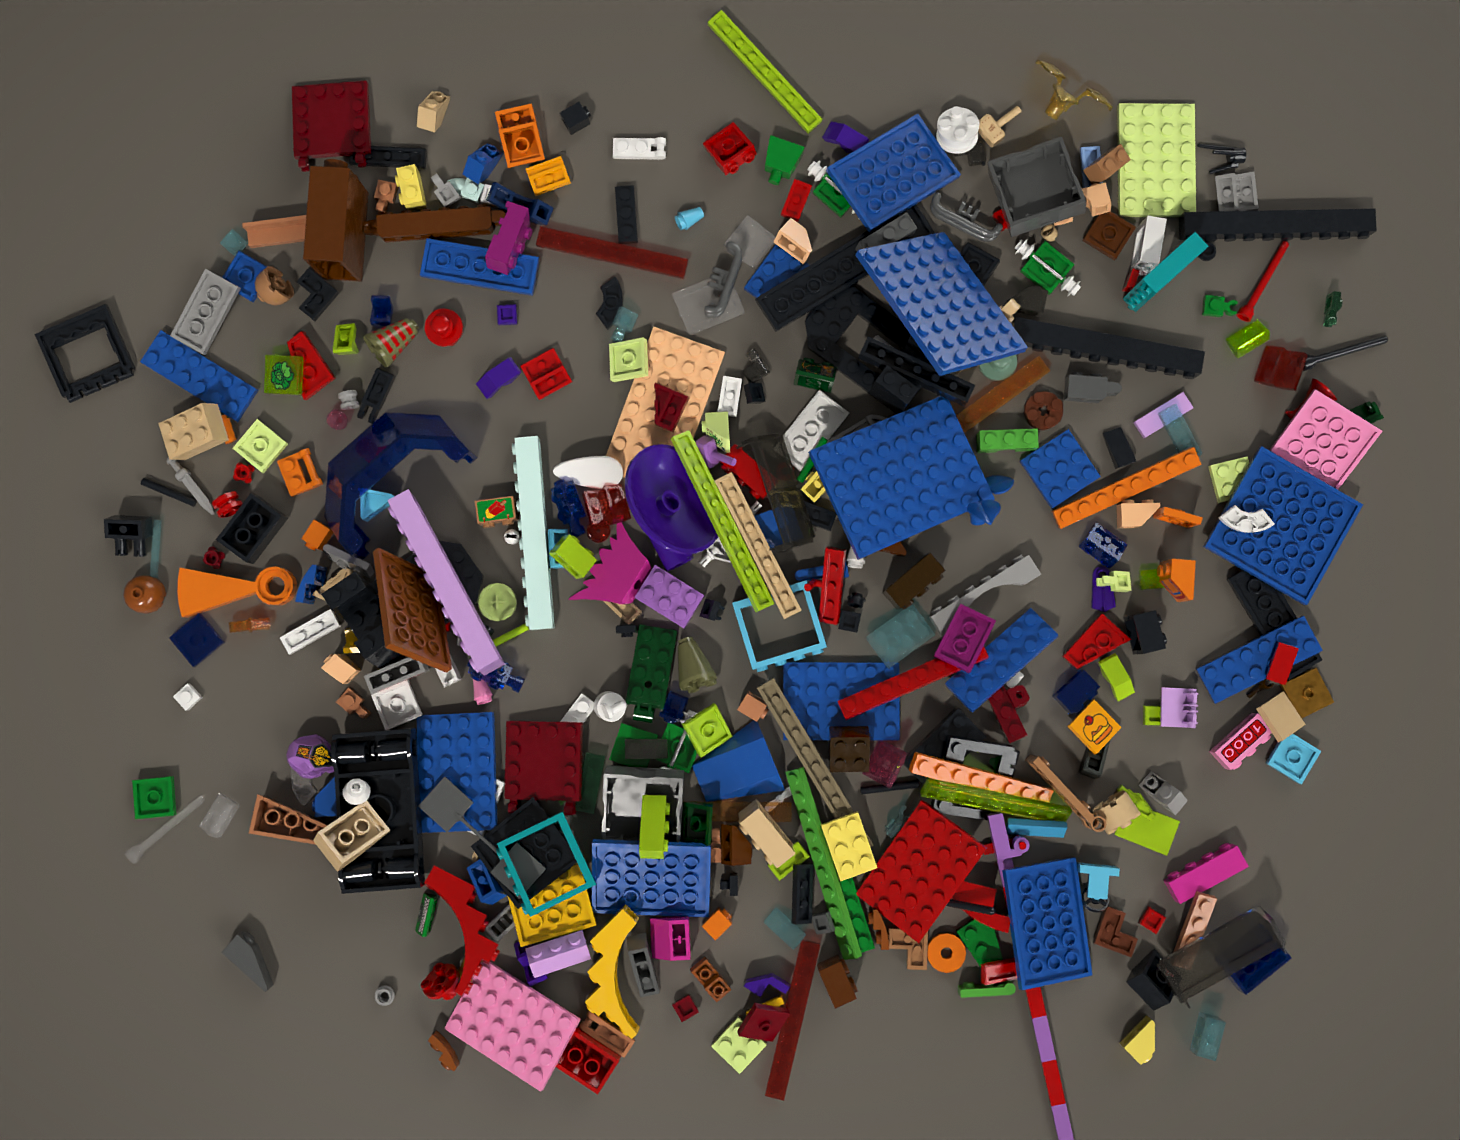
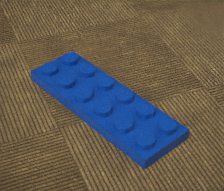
M427 238L420 276L533 296L540 259L536 256L519 254L515 268L511 269L510 273L506 275L487 268L485 256L488 248Z
M162 330L159 331L140 361L202 401L218 404L220 412L239 422L259 391Z
M1030 608L985 648L989 656L988 659L976 663L970 674L963 670L958 671L945 685L973 713L1058 638V634Z
M1300 616L1196 668L1212 701L1216 704L1264 680L1278 642L1299 648L1293 665L1323 651L1306 618Z

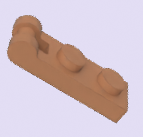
M588 1011L586 1014L587 1018L581 1022L579 1028L625 1058L636 1039L625 1036L619 1028L601 1016ZM593 1021L598 1024L596 1029L591 1027Z

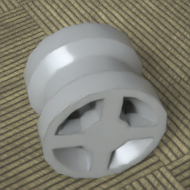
M356 390L338 393V398L341 400V410H352L360 407V403L356 399L358 395Z

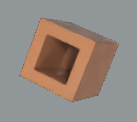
M750 691L747 692L737 709L758 722L759 718L764 719L769 711L766 708L767 704L765 701Z

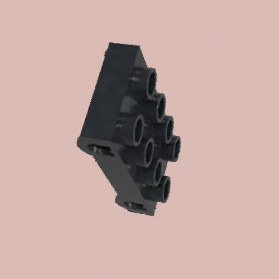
M416 728L332 735L331 758L335 776L337 819L357 806L348 803L344 799V786L352 779H361L370 786L368 803L390 829V832L338 871L341 894L421 888L425 885L421 808L418 807L420 805Z

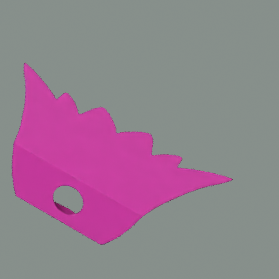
M619 517L617 518L616 526L617 540L610 537L612 550L600 548L599 555L603 564H595L589 570L595 579L584 581L583 584L588 586V588L579 591L568 600L589 599L617 604H630L635 600L634 597L651 572V566L648 559L629 537Z

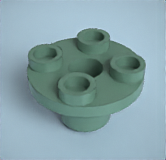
M1013 355L979 365V370L990 380L1004 381L1016 370L1017 356Z

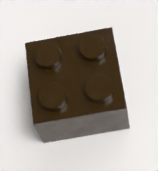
M829 726L830 772H869L870 734L868 726Z

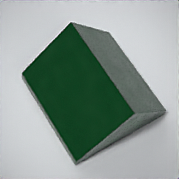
M683 802L681 841L703 843L706 846L711 845L713 803Z

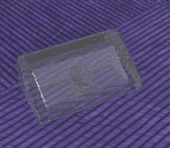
M219 793L199 827L209 836L220 838L240 805Z

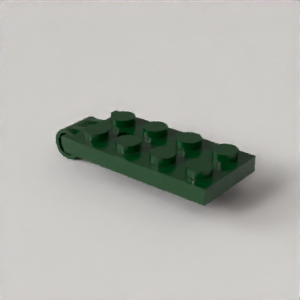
M639 624L626 696L627 705H635L633 720L652 723L655 708L664 711L677 630ZM646 681L652 682V686L650 688L645 687Z

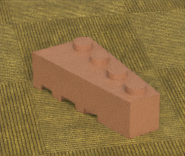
M257 794L249 834L315 844L313 840L317 833L329 824L267 796Z

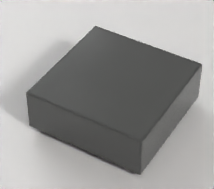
M830 911L814 913L812 915L816 934L835 931Z

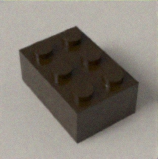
M929 553L882 593L896 610L901 608L903 610L907 609L914 603L912 599L915 596L921 597L929 590L927 586L930 583L934 585L944 577L942 573L946 570Z

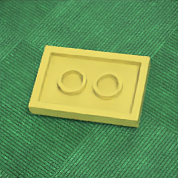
M857 811L820 824L840 881L877 868Z

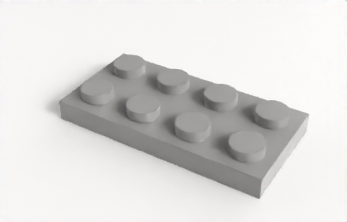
M205 269L170 336L206 355L241 288Z

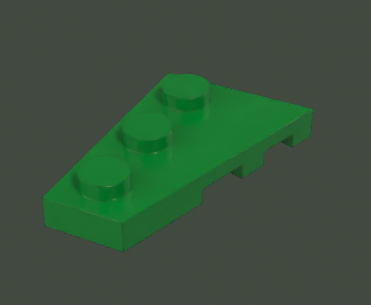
M971 919L956 930L980 968L983 963L1003 960L994 929Z

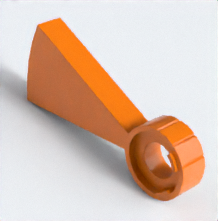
M276 566L268 567L261 571L255 582L179 568L177 593L181 616L184 618H189L255 594L266 604L284 605L290 602L297 592L295 576L289 570ZM276 577H280L285 585L283 592L279 595H273L269 589L271 580Z

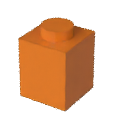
M313 520L301 539L306 542L305 546L311 550L319 549L323 551V546L328 543L335 531L320 521Z
M718 907L702 923V927L716 940L732 925V915L725 908L721 910Z

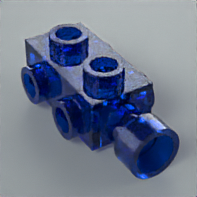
M562 479L554 482L555 487L551 489V499L558 508L559 520L563 522V525L569 524L570 535L578 537L585 534L586 531L584 525H581L580 519L586 517L573 480L565 482Z
M469 661L467 664L469 667L468 673L471 674L470 677L476 681H481L482 679L488 682L489 687L496 690L499 688L503 689L507 685L512 688L511 690L519 693L525 681L520 676L515 677L511 675L513 667L505 661V665L485 676L481 672L477 673Z

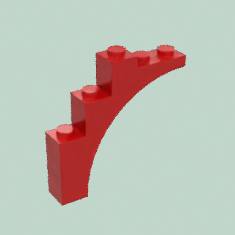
M434 865L424 882L425 886L436 892L446 901L455 913L463 931L465 962L460 982L455 990V994L463 998L464 994L468 995L473 987L471 981L474 975L478 976L483 968L481 962L483 961L487 964H490L491 960L495 962L500 953V950H498L499 944L479 934L480 931L482 933L485 931L489 922L486 921V914L468 906L469 903L473 904L477 897L474 885Z

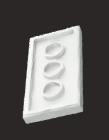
M819 390L772 450L801 472L810 456L808 452L815 449L821 437L829 440L849 415V412Z

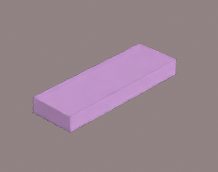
M1184 392L1133 423L1144 439L1193 409V406Z

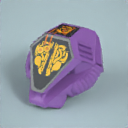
M317 734L303 736L295 739L289 745L286 754L287 762L301 777L312 779L322 776L325 772H334L331 745H329L325 738Z

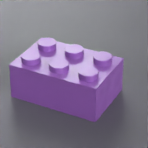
M654 565L634 598L685 629L705 595L657 565Z

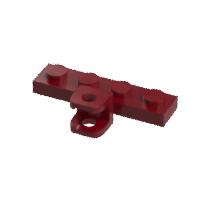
M1003 685L988 699L1009 744L1027 736L1016 712V709L1026 705L1030 699L1023 685H1017L1008 690H1005ZM1019 694L1022 698L1019 699L1016 697V695Z

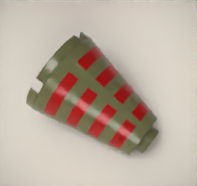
M405 318L367 333L363 339L371 353H375V358L387 368L415 338L419 327L413 319Z

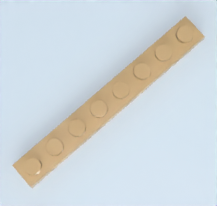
M731 472L715 480L717 488L783 619L802 611L734 475Z

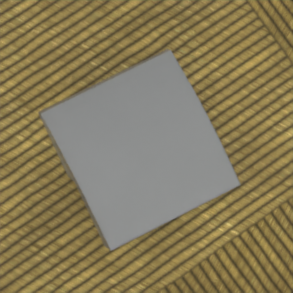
M1255 172L1215 176L1219 211L1259 210Z

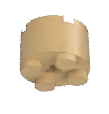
M1124 790L1109 796L1107 801L1100 802L1092 809L1094 815H1099L1106 820L1105 831L1108 835L1115 832L1118 827L1126 828L1132 823L1131 820L1141 814L1128 793ZM1097 818L1099 823L1102 825V820L1100 818Z

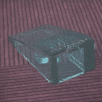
M777 907L763 922L793 950L806 936V933L797 925L792 924L791 920Z

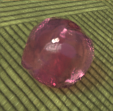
M334 409L327 415L326 421L331 428L342 430L346 428L348 418L344 412Z

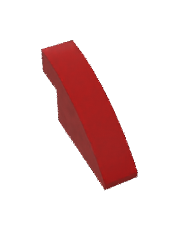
M964 881L951 899L993 907L997 889ZM961 909L968 916L983 925L1001 932H1009L1010 918L999 914L988 915Z

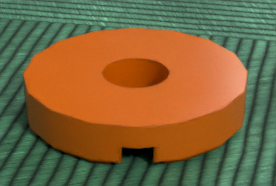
M938 933L931 938L927 948V959L933 968L940 972L949 973L956 971L964 963L966 950L959 937L952 933ZM945 947L951 949V955L947 958L941 956V950Z

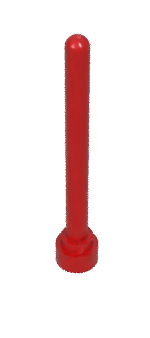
M1288 241L1281 243L1248 303L1240 307L1236 314L1240 320L1250 322L1253 318V308L1289 246Z

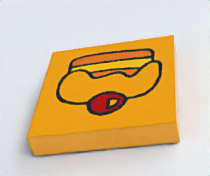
M1095 699L1091 700L1067 726L1094 755L1122 728Z

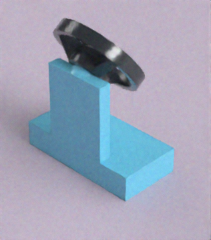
M1077 862L1078 872L1089 874L1088 887L1084 889L1081 895L1082 904L1092 912L1104 911L1109 905V876H1119L1120 868L1111 865ZM1087 891V897L1089 899L1085 901L1084 893ZM1089 903L1099 904V903H1100V904H1102V905L1105 906V907H1103V908H1101V909H1094V908L1090 907V906L1087 905V904H1089Z

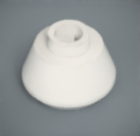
M352 779L343 788L344 799L353 805L364 803L370 796V786L361 779Z

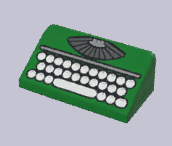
M423 894L415 929L422 937L430 934L438 899L437 895Z

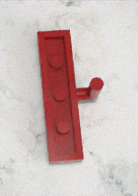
M827 546L825 548L822 580L811 579L804 585L806 591H810L814 587L822 588L819 622L833 625L839 624L846 549Z

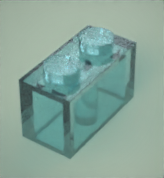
M1199 1012L1190 1051L1196 1056L1216 1061L1226 1022L1217 1016Z

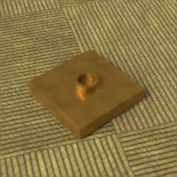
M1312 668L1288 680L1286 686L1280 684L1301 718L1334 703L1317 668Z

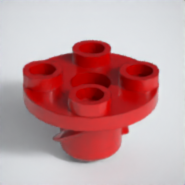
M445 308L437 309L427 317L425 333L428 339L437 346H454L462 336L463 322L456 312Z
M437 963L421 982L420 986L424 994L429 999L443 998L444 1000H450L456 996L455 990L459 984V970L453 964Z

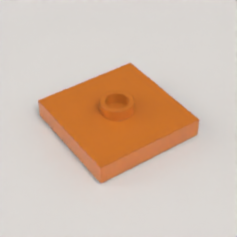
M1168 507L1157 509L1153 514L1154 519L1186 528L1200 525L1203 518L1186 513L1180 509Z

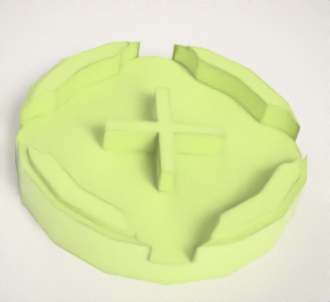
M493 583L481 591L478 606L484 617L493 621H502L512 616L516 610L517 599L510 587L501 583Z

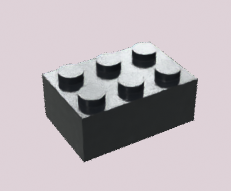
M250 493L216 540L246 563L254 564L287 521L288 517L258 495Z

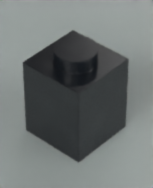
M580 102L560 112L561 119L571 135L590 125L589 117L591 114L586 106L582 107Z

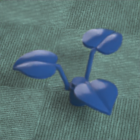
M992 475L985 478L991 492L994 494L1005 493L1014 485V479L1006 476ZM994 500L972 502L967 506L970 522L973 525H982L984 523L991 525L1001 510L1000 503Z

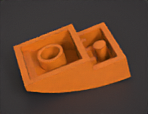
M532 103L495 112L508 168L545 160Z

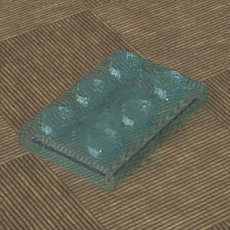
M912 604L869 634L866 639L889 669L934 637L935 633Z

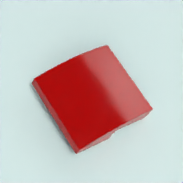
M554 348L520 365L539 400L572 382Z

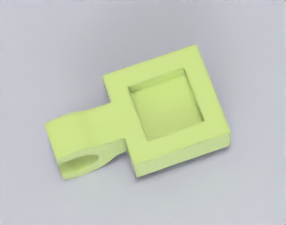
M1112 571L1109 572V576L1096 578L1097 586H1110L1111 591L1114 592L1132 591L1130 572Z

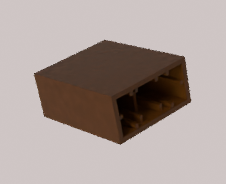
M337 159L324 160L323 167L310 166L303 260L324 280L362 282L366 237L363 224L364 221H367L369 193L358 180V177L348 168V163Z

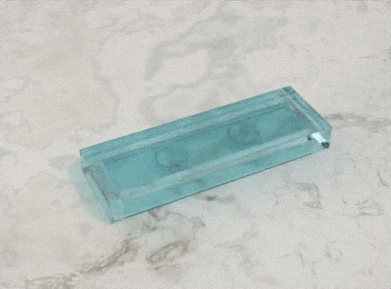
M1173 404L1158 413L1178 453L1194 447L1198 457L1203 454L1177 404Z

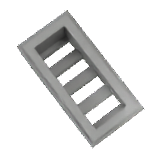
M510 904L493 918L485 929V932L495 943L499 942L515 926L513 916L508 911L511 909ZM504 914H506L511 919V924H509L505 920V918L503 917ZM500 920L507 928L503 930L497 921ZM493 925H494V926L497 928V930L500 932L499 935H497V934L491 929V927H492Z

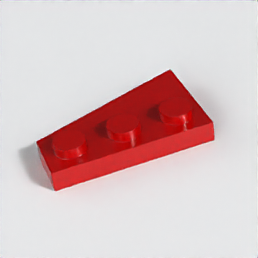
M304 331L299 332L287 341L292 362L297 370V379L303 391V400H308L336 379V377Z
M1102 613L1062 657L1075 669H1079L1131 639Z

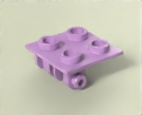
M1161 687L1160 726L1196 728V724H1198L1196 722V712H1198L1196 710V707H1198L1196 705L1197 689Z

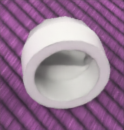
M509 529L505 532L504 539L508 544L514 545L519 542L520 534L515 529ZM507 534L516 535V538H507Z

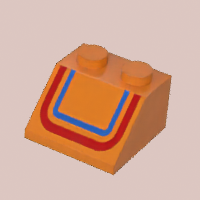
M1169 559L1160 562V565H1158L1157 576H1159V582L1177 602L1190 601L1194 598L1196 560Z

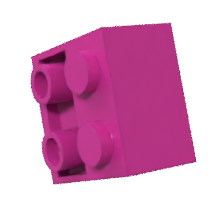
M689 917L650 918L652 958L669 961L690 960Z

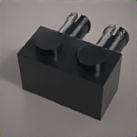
M113 515L104 519L105 538L115 540V556H119V554L120 556L128 555L127 539L133 540V555L135 557L138 555L139 557L147 556L146 539L153 536L152 517Z

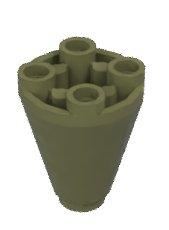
M693 637L679 640L678 676L680 689L682 691L688 690V693H694L699 691V687L705 685L710 687L717 684L716 673Z

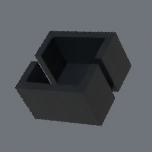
M1156 610L1123 617L1128 637L1131 639L1130 645L1133 655L1166 649L1167 638L1165 633L1161 631L1160 625H1162V620Z

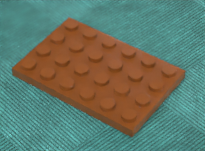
M377 548L373 551L385 648L447 673L452 669L444 615L441 609L442 605L432 593L435 589L427 583L423 576L426 572H423L419 566Z

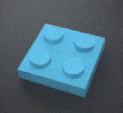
M1292 734L1276 744L1266 764L1296 783L1302 784L1321 751Z

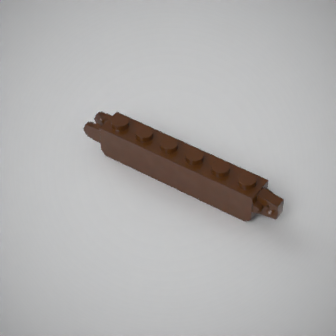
M477 205L476 208L459 206L457 209L443 207L437 211L421 209L420 212L404 210L398 214L383 212L382 215H376V219L364 221L363 225L366 235L380 236L386 243L426 240L427 238L491 235L494 232L495 226H501L499 220L500 218H505L506 214L503 210H492L487 205Z

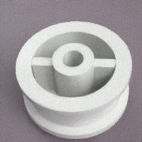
M958 106L943 112L938 118L936 140L941 148L954 154L965 153L971 150L978 140V117L971 110Z

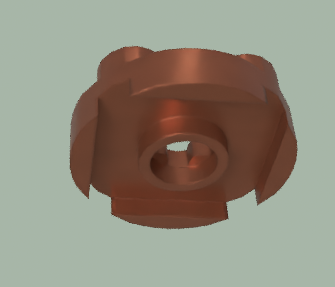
M1037 392L1025 403L1024 416L1032 428L1042 431L1048 430L1057 425L1062 419L1063 403L1053 393ZM1043 406L1048 411V414L1045 413L1044 416L1039 411V408H1043Z

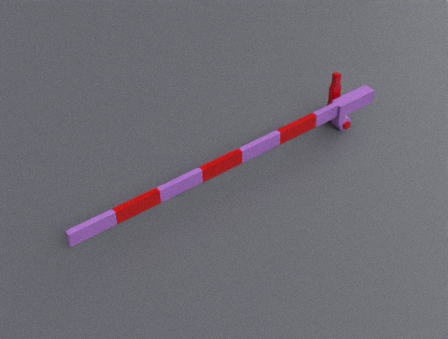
M999 811L986 814L992 842L983 845L987 847L984 855L995 853L1006 901L1002 870L1014 868L1012 857L1021 856L1022 853L1028 851L1030 846L1029 841L1021 835H1014L1008 838L1003 813ZM1041 988L1025 990L1057 1138L1058 1140H1074Z

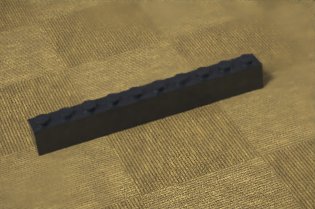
M1376 208L1184 212L1179 217L1180 240H1186L1196 232L1205 242H1214L1217 239H1224L1225 242L1235 241L1236 239L1253 241L1261 238L1262 241H1271L1274 238H1281L1282 241L1292 240L1293 238L1310 240L1315 237H1319V240H1328L1331 237H1338L1339 240L1349 239L1350 237L1367 239L1377 231Z
M1015 317L1012 322V326L1027 347L1032 348L1033 351L1043 352V350L1051 351V354L1054 355L1069 354L1071 358L1080 359L1085 357L1089 358L1088 360L1092 362H1100L1102 360L1107 361L1109 365L1115 366L1124 364L1130 369L1140 367L1145 368L1147 372L1162 371L1165 375L1169 376L1179 374L1183 375L1185 379H1194L1202 374L1205 351Z

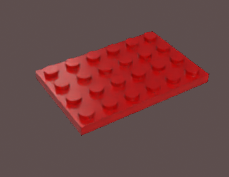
M921 800L876 864L877 868L871 871L856 895L872 908L877 909L881 915L912 939L920 943L984 854L987 847L927 802Z

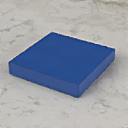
M238 251L222 278L240 287L241 289L238 294L254 303L257 298L255 289L256 277L267 266Z

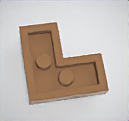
M888 928L889 949H907L906 968L927 970L928 932L921 942L918 943L901 929Z

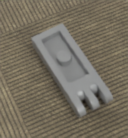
M329 544L323 546L328 559L336 562L341 568H349L353 572L356 571L362 577L371 578L374 570L370 563Z

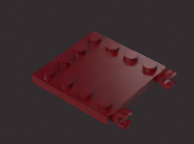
M367 80L292 86L294 158L298 160V167L301 168V171H310L309 159L355 155V162L358 163V168L366 167V154H371L369 84Z
M506 721L504 799H510L508 813H513L520 808V800H530L534 797L536 800L566 801L564 815L576 814V801H581L583 722Z

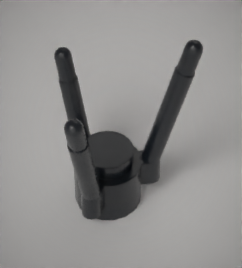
M1197 144V147L1214 149L1212 151L1213 154L1226 155L1227 162H1230L1228 165L1210 170L1209 174L1230 168H1238V164L1244 163L1246 160L1245 148Z

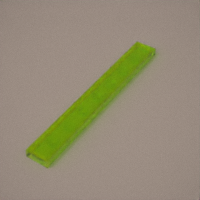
M931 778L926 780L920 791L921 797L1036 820L1066 822L1072 814V809L1068 806Z

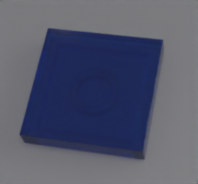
M198 613L169 637L192 667L198 666L225 643L201 613Z

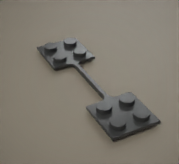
M444 777L418 807L446 832L456 822H463L496 852L495 849L497 848L464 818L465 812L474 802L450 780ZM517 842L508 853L524 889L527 891L546 868ZM502 859L491 873L515 894L512 887L515 882L512 877L508 878L504 867L507 865L505 860Z

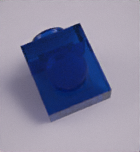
M372 295L371 326L390 325L393 314L390 296Z
M672 691L669 692L664 711H661L659 716L664 718L665 722L677 723L682 720L689 698Z

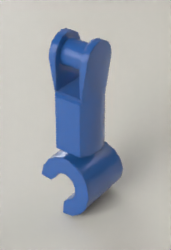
M845 559L844 578H847L849 573ZM824 566L798 570L795 573V578L799 582L822 579Z

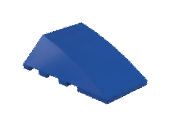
M755 720L692 765L706 802L785 791L762 731Z

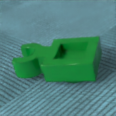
M1205 295L1203 297L1202 315L1222 317L1223 312H1225L1228 316H1234L1237 314V311H1232L1230 305L1235 306L1238 304V301L1224 302L1225 297Z

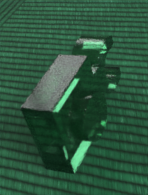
M1333 291L1326 296L1324 327H1332V325L1337 323L1336 314L1341 309L1343 303L1341 292Z

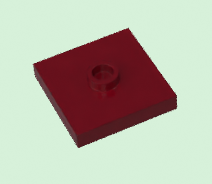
M754 1003L737 1031L739 1037L773 1042L790 1015L789 1009Z

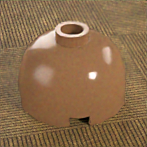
M271 266L263 269L257 275L255 289L257 297L262 302L276 306L289 301L294 296V289L289 280L284 281L282 278L284 274Z

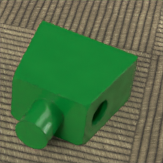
M770 135L765 162V171L771 173L768 182L773 185H779L781 177L790 179L803 157L805 147Z

